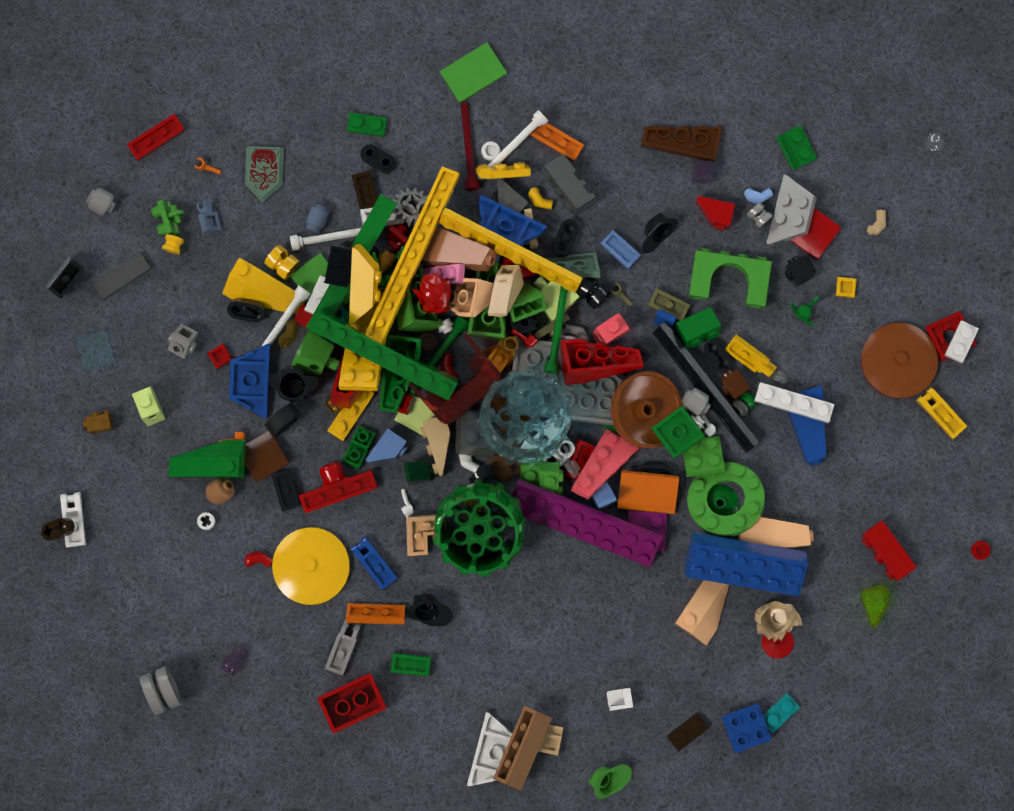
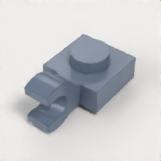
M204 199L202 203H197V209L201 212L198 214L202 233L222 230L218 213L212 211L211 200Z

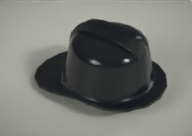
M658 213L651 218L645 226L644 233L646 239L642 246L643 252L646 254L653 252L675 231L678 221L675 218L668 219L663 213Z
M427 593L414 595L413 604L408 610L409 616L412 619L429 626H445L453 618L450 608L439 603L434 595Z

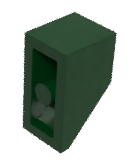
M427 461L403 463L408 486L431 481L430 476H434L432 464L428 465Z

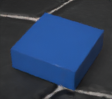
M659 309L653 323L661 325L666 322L672 328L676 317Z

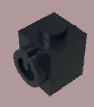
M795 256L787 261L788 264L785 267L786 271L784 273L788 281H793L795 287L813 279L815 276V267L807 256L805 258L804 256L800 258Z

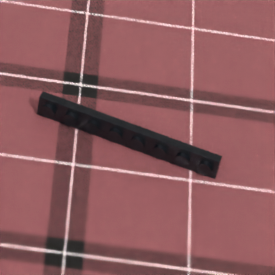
M666 322L659 325L652 332L693 386L709 395L708 403L711 404L710 408L746 453L759 443L754 433L748 429L743 419L737 415L732 405L723 397L719 388L713 384L708 374L702 370L696 359L691 356L685 345L674 334L672 328Z

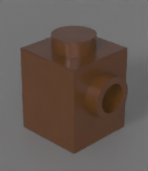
M729 370L722 375L723 380L720 382L722 385L720 389L726 396L729 395L733 401L751 388L738 370L734 372Z

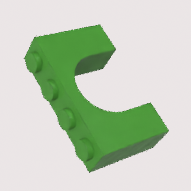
M700 248L699 251H695L688 298L707 301L713 273L719 268L731 266L743 272L747 279L748 286L745 306L764 309L772 262L767 261V258L764 257L751 259L745 254L731 256L729 252L719 251L718 253H711L710 249Z

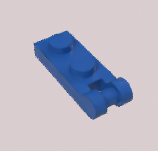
M364 536L360 539V543L356 546H351L350 549L383 591L398 578ZM367 548L369 552L363 556L360 552Z

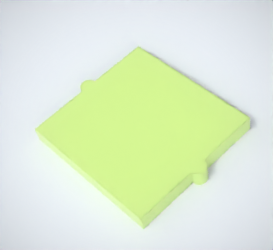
M411 395L414 397L409 414L398 413L394 420L422 435L420 427H423V421L434 418L439 408L415 395Z

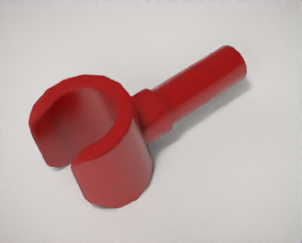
M515 329L511 331V333L523 341L526 347H533L538 342L531 334L526 338Z

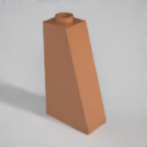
M437 226L421 263L427 267L464 264L465 270L489 272L491 266L496 261L497 254L487 246Z

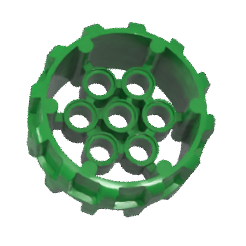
M476 479L474 483L465 486L459 483L454 486L453 491L446 498H443L439 504L434 520L433 542L442 551V561L445 564L450 562L459 569L462 575L466 576L468 573L480 574L482 577H489L491 572L499 568L507 569L514 556L521 551L526 518L522 515L518 497L509 495L504 490L505 485L501 483L493 485L484 483L483 479ZM478 499L475 502L474 508L468 505L460 507L457 505L465 500ZM490 501L501 506L508 514L500 510L491 511L492 505ZM485 506L488 511L481 513L477 508ZM465 512L469 515V518L462 519L459 514ZM455 513V522L458 525L455 526L452 533L451 529H445L444 517L445 515L451 517ZM500 518L503 523L497 525L493 522V519ZM507 522L508 526H514L515 537L513 540L506 539L503 542L504 535L501 531L504 530ZM480 524L484 527V530L477 531L474 526ZM458 531L465 532L466 537L460 538L457 536L456 533ZM494 536L499 538L500 541L492 543L490 538ZM453 542L460 546L467 544L468 553L457 548ZM478 543L482 548L476 550L471 545ZM485 548L491 551L501 550L499 553L490 556H482Z

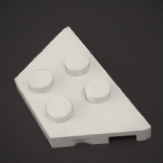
M487 712L467 786L497 781L493 778L512 736V733Z

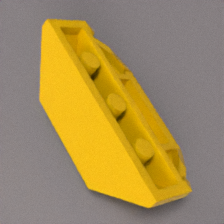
M357 244L352 248L349 324L357 321L380 300L378 283L381 281V271H379V265L361 244Z

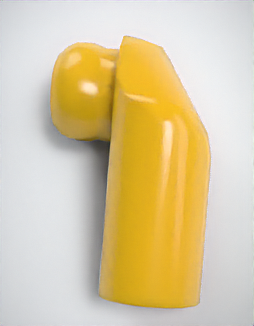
M532 187L528 193L532 204L538 208L552 210L553 200L543 199L539 193L540 190L537 187Z

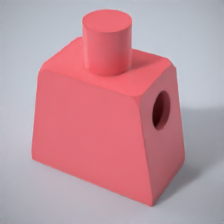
M618 313L596 327L591 335L596 343L601 342L605 346H609L632 330L622 315Z

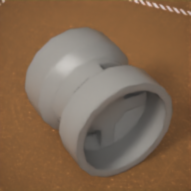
M761 202L747 213V216L755 221V225L759 229L773 217L770 212L764 209V205Z

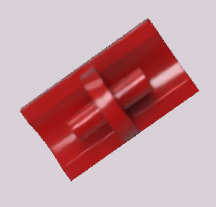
M401 223L396 227L392 225L386 235V238L389 240L388 245L392 247L390 252L393 254L401 251V247H405L408 238L404 236L408 229Z

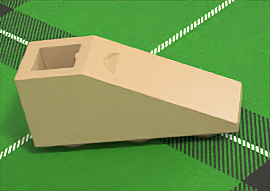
M501 265L495 276L488 316L503 317L509 313L524 286L520 265Z
M445 415L423 421V427H420L423 438H428L429 445L426 446L429 457L433 456L435 463L432 464L435 475L439 474L440 478L444 474L450 441V431Z

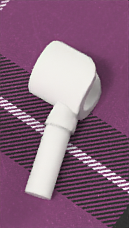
M702 412L700 416L704 419L707 426L703 432L708 437H712L716 433L715 426L708 421L706 415Z
M402 489L401 493L406 505L401 507V510L405 517L413 514L414 510L408 500L406 489Z

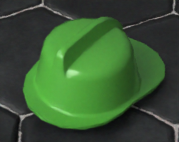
M624 764L613 768L600 767L588 779V782L595 790V796L598 799H605L625 787L631 779L632 771L628 765Z

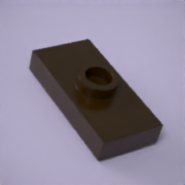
M370 171L351 175L360 209L373 208L377 197Z

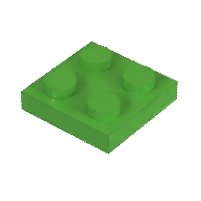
M719 436L704 437L683 453L686 477L725 473Z

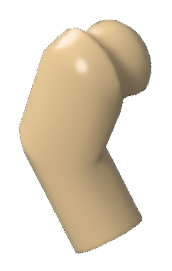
M886 210L876 211V222L867 227L869 235H879L886 228Z

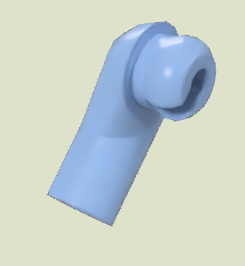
M748 188L744 192L746 199L755 204L763 203L774 196L770 188L761 193L754 191L752 188Z

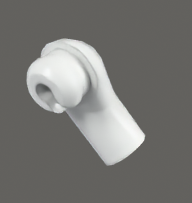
M459 454L462 467L473 473L481 469V465L473 462L471 455Z

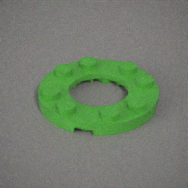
M724 462L725 473L696 476L689 487L687 503L691 517L702 530L709 534L720 537L721 535L736 536L752 528L763 513L765 506L763 485L752 470L738 463ZM734 482L744 491V504L735 514L728 516L718 515L709 508L707 503L708 493L718 483Z

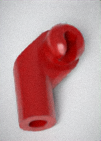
M444 354L440 369L458 378L457 372H454L451 367L453 356Z
M261 551L248 553L244 560V564L247 567H252L255 563L260 562L269 568L273 562L272 558Z

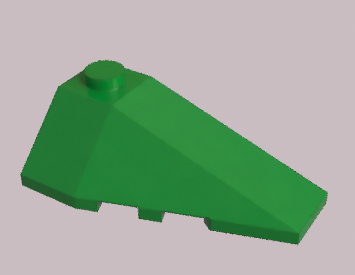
M387 334L385 346L419 361L422 339L415 336ZM383 368L379 411L398 413L410 381Z
M224 440L170 457L169 477L244 479L246 440Z

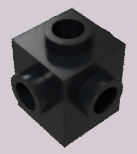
M529 316L514 323L509 318L511 331L515 329L526 338L530 334L534 336V333L537 331L536 327L539 326L536 316Z

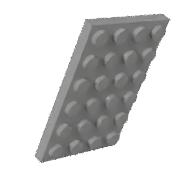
M517 338L518 348L515 350L516 355L513 358L508 414L614 426L611 417V400L617 386L622 382L616 375L583 384L565 385L561 366V343L559 344L557 357L558 365H560L559 374H550L544 372V366L547 360L550 359L552 342L538 340L537 344L533 347H526L523 341Z

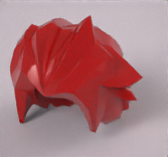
M438 273L424 275L421 279L420 289H413V292L417 294V298L423 306V310L426 313H442L450 310L448 302L451 287L448 277L442 279Z

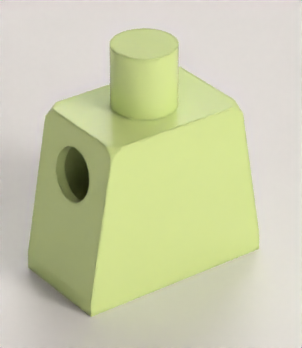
M540 276L533 284L543 293L547 308L544 312L552 322L556 319L561 285L555 282L548 283ZM568 290L564 313L579 300L580 296L577 293Z
M152 386L132 394L140 416L147 427L165 420Z

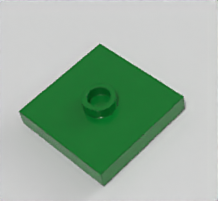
M683 406L651 428L673 459H676L705 437Z

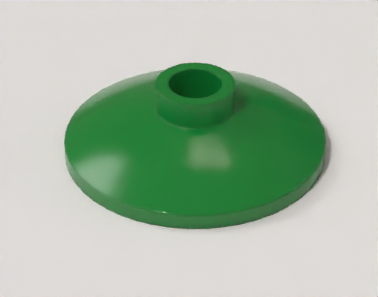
M715 485L708 493L707 503L714 513L728 516L737 512L739 506L738 497L728 486ZM717 500L723 501L722 507L717 506Z

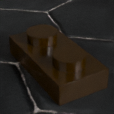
M695 713L666 737L679 752L709 729V727L700 715Z

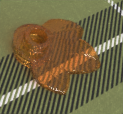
M502 442L501 452H497L493 458L487 457V460L495 468L494 477L506 480L510 475L517 476L520 474L522 460L517 457V450L514 446L507 442ZM511 463H516L517 469L513 470Z

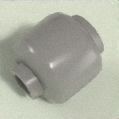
M100 187L96 190L92 189L86 200L88 209L101 216L105 215L106 212L111 213L116 204L113 202L114 195Z
M698 388L688 389L681 400L685 410L695 416L701 415L702 412L706 414L711 406L708 403L709 395Z

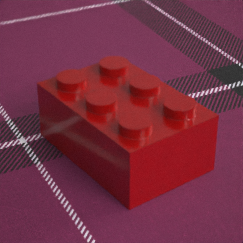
M372 673L317 698L333 734L388 709Z

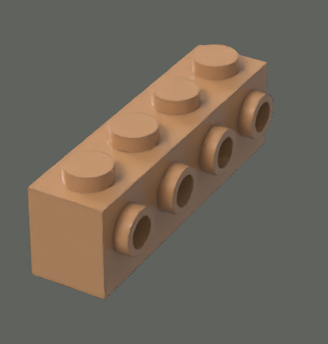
M524 706L493 779L520 791L522 790L552 720L551 717Z

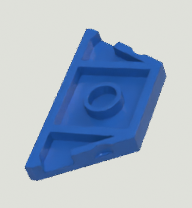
M483 195L479 198L480 226L520 246L529 243L547 229L546 225Z
M270 344L232 359L230 364L229 399L263 418H267Z

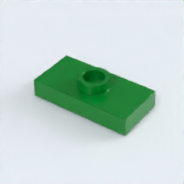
M392 653L390 673L429 677L431 657Z

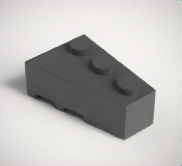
M564 154L544 166L545 172L543 174L549 183L553 182L556 187L554 188L555 193L559 198L563 197L566 201L564 205L570 214L574 213L577 216L595 204L596 196L593 192L590 193L585 187L586 183L583 179L579 178L576 173L577 171Z

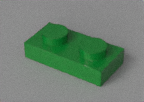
M349 112L347 132L384 137L387 118Z

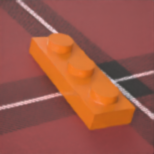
M546 123L544 126H538L529 134V136L559 154H564L566 158L575 162L584 147V144L549 123Z
M347 603L346 623L405 624V605Z

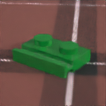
M801 125L776 136L777 142L792 171L817 160Z

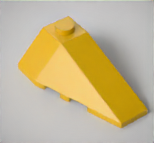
M241 258L237 260L231 270L222 292L223 295L232 300L239 298L263 304L267 309L285 312L295 298V290ZM306 299L304 300V302L301 301V303L298 305L293 314H297L301 305L305 303Z

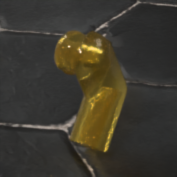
M287 321L286 330L278 338V344L281 348H286L294 340L296 321Z

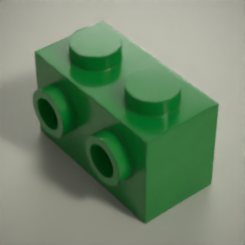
M709 307L677 322L676 331L686 349L690 347L695 348L707 339L712 340L718 337L721 333V324L712 308Z

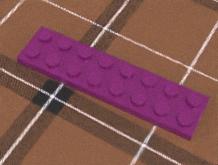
M518 479L512 497H518L520 500V509L523 517L648 567L651 566L663 538L660 534Z

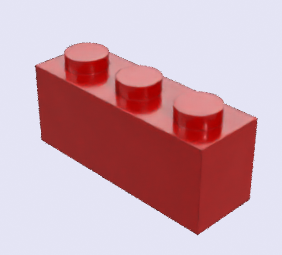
M883 520L861 535L863 537L862 543L867 549H872L875 553L873 555L874 559L879 565L883 564L886 568L884 572L890 580L894 579L897 582L917 568Z

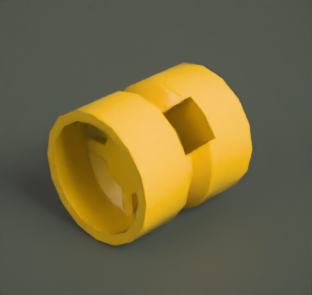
M279 244L269 253L264 264L272 270L276 269L277 274L284 280H287L300 265V260L293 255H288V251Z

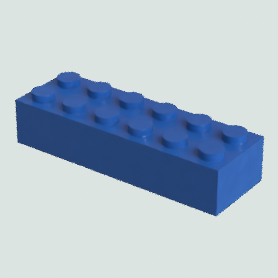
M692 532L684 563L685 577L799 596L808 566V559L805 551Z

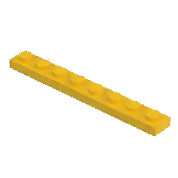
M447 208L444 209L439 223L445 228L491 248L496 254L510 259L515 264L528 268L533 273H538L547 280L563 286L566 290L576 292L583 279Z

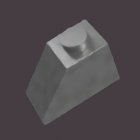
M501 178L497 180L499 203L522 214L524 209L528 207V202Z

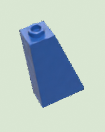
M821 386L798 393L823 401ZM787 411L806 465L811 463L812 466L823 463L822 459L826 458L824 422Z

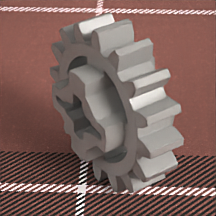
M406 188L405 192L400 190L399 194H395L393 199L394 202L398 203L392 212L396 214L395 219H402L401 224L407 222L408 227L412 223L415 225L428 195L423 196L424 191L418 193L416 188L413 191H410L409 188Z

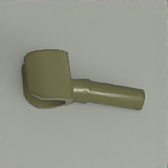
M615 283L619 291L614 292L610 288L611 294L616 297L619 296L630 307L633 303L622 292L621 285Z

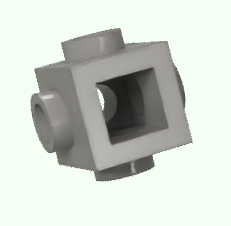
M181 324L168 338V342H170L168 351L185 359L189 353L192 354L197 346L195 340L198 332Z

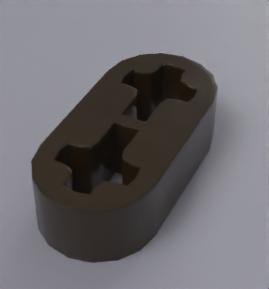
M70 518L56 519L43 525L41 530L42 537L45 540H58L71 535L75 525Z

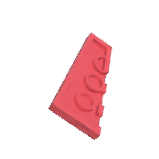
M606 429L571 491L589 500L640 448L632 446L620 435Z

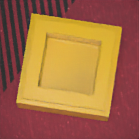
M837 277L835 296L855 298L857 279Z

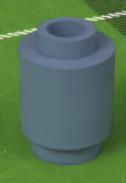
M316 204L315 207L311 206L306 220V229L316 233H320L321 229H324L329 212L326 211L327 207Z

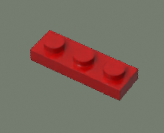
M173 114L129 142L127 146L137 161L184 132L185 129L176 115Z

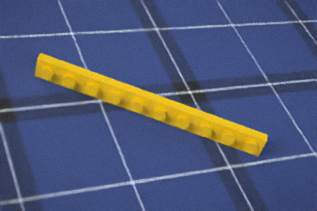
M441 167L365 332V335L382 344L387 337L441 215L460 177V174L456 171Z

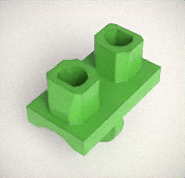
M157 201L158 205L152 208L151 212L155 219L162 217L163 220L162 224L157 225L158 234H180L178 224L181 223L180 217L184 215V211L177 210L176 205H171L170 201Z

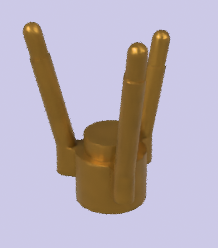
M517 336L507 337L503 342H498L493 346L485 348L481 353L484 354L496 348H501L505 354L510 355L506 367L509 370L516 355L515 350L518 348Z

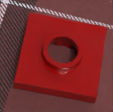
M961 311L925 327L935 345L941 362L949 359L944 356L949 344L944 340L943 334L947 330L955 332L960 321L965 322ZM973 340L970 348L977 345L975 340Z

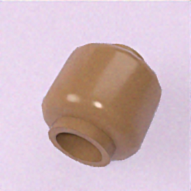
M218 477L206 487L207 499L216 505H221L234 496V485L227 478Z

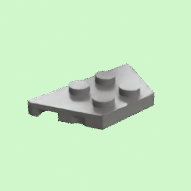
M783 175L766 243L768 246H774L777 242L783 240L786 242L794 237L806 235L809 231L817 198L787 175Z

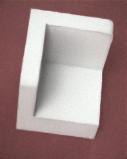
M630 688L607 691L609 711L633 707Z

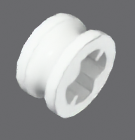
M205 512L199 515L197 524L203 530H210L215 525V518L210 513ZM209 516L211 524H207V527H204L201 519Z

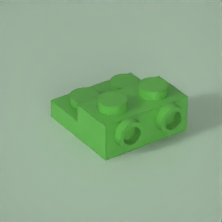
M521 461L520 480L562 496V486L559 485V482H563V470H559V462Z

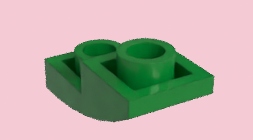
M358 425L341 463L359 470L376 433Z

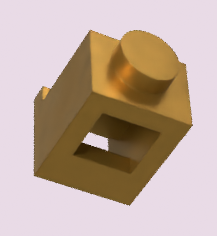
M104 410V414L102 412L90 413L89 417L83 419L84 430H87L89 434L113 431L111 412L109 410Z

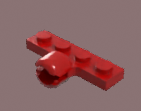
M332 462L322 466L319 470L323 486L299 494V498L304 512L308 513L377 489L378 487L372 469L346 477L339 462Z

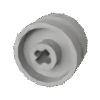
M166 666L156 669V679L151 673L140 676L144 695L155 716L166 712V703L171 709L182 705L175 680Z

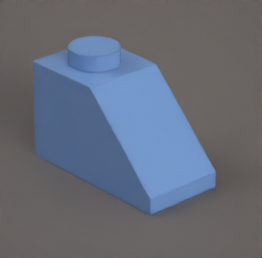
M387 429L367 457L366 462L372 464L394 460L398 456L402 457L408 449L406 447L407 441Z
M607 481L592 496L597 510L614 504L617 501Z

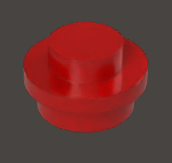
M977 541L971 547V554L977 560H984L990 555V546L985 541Z

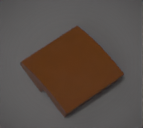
M269 431L246 443L245 465L255 482L289 464L276 439Z

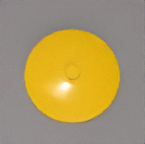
M309 527L290 533L280 542L273 556L272 571L275 582L284 595L297 603L317 605L331 600L343 589L349 576L350 561L345 546L335 535L324 529Z

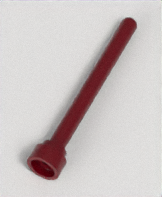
M464 101L461 103V114L468 175L464 183L466 191L480 189V181L475 177L468 103Z

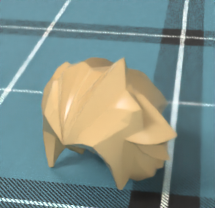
M773 601L762 605L755 611L754 620L757 622V634H764L768 640L773 638L774 642L777 639L782 641L785 634L791 632L794 626L802 625L800 614L797 613L792 604Z

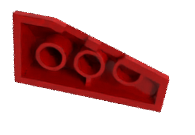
M585 339L561 340V366L565 385L583 384L637 370L644 366L639 349L623 346H605L601 342L594 344L586 342Z

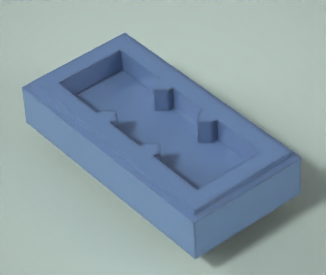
M614 230L600 243L627 270L641 257V254Z

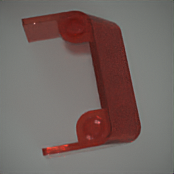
M465 334L464 338L476 351V354L469 362L470 369L475 376L451 395L449 401L434 393L424 397L412 382L408 383L410 388L443 424L453 423L494 388L501 379L499 370L468 334Z

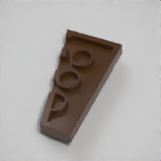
M670 126L645 127L641 147L715 163L723 126L709 128L707 126H699L698 128H688V126H680V128H670Z

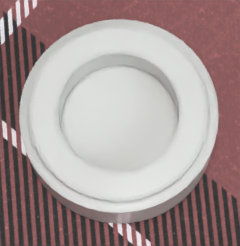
M491 141L486 142L481 149L483 158L487 161H492L500 153L499 145Z

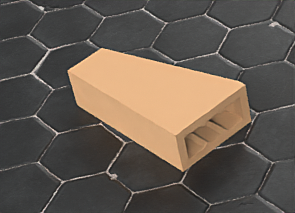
M760 517L752 528L738 535V540L782 548L807 547L814 540L813 531L809 530L807 525Z

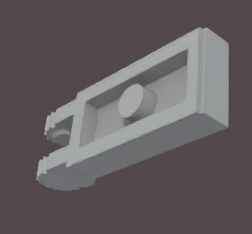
M346 619L340 633L337 635L325 666L326 670L342 676L345 673L361 624L357 623L353 629L352 637L345 635L350 624L346 623Z

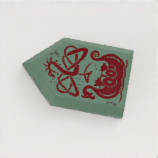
M249 146L246 147L245 185L264 203L283 186L284 148Z

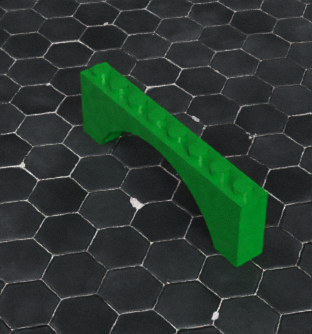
M323 308L317 313L309 329L448 401L458 383L459 378L385 346L355 329L339 316Z

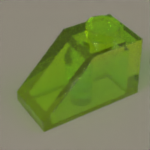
M884 584L859 591L870 628L878 626L889 604L888 599L891 598L890 592L887 587H884Z

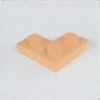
M436 515L406 517L408 556L428 555L427 536L434 534ZM445 515V517H444L445 529H446V515Z

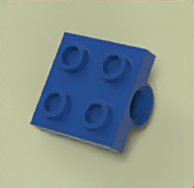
M759 703L721 716L734 754L772 741Z

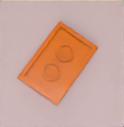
M621 470L617 508L675 514L679 476Z

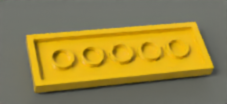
M378 288V290H380V300H381L382 295H383L384 292H382V288ZM379 302L357 321L349 325L365 334ZM345 348L339 389L378 391L382 367Z

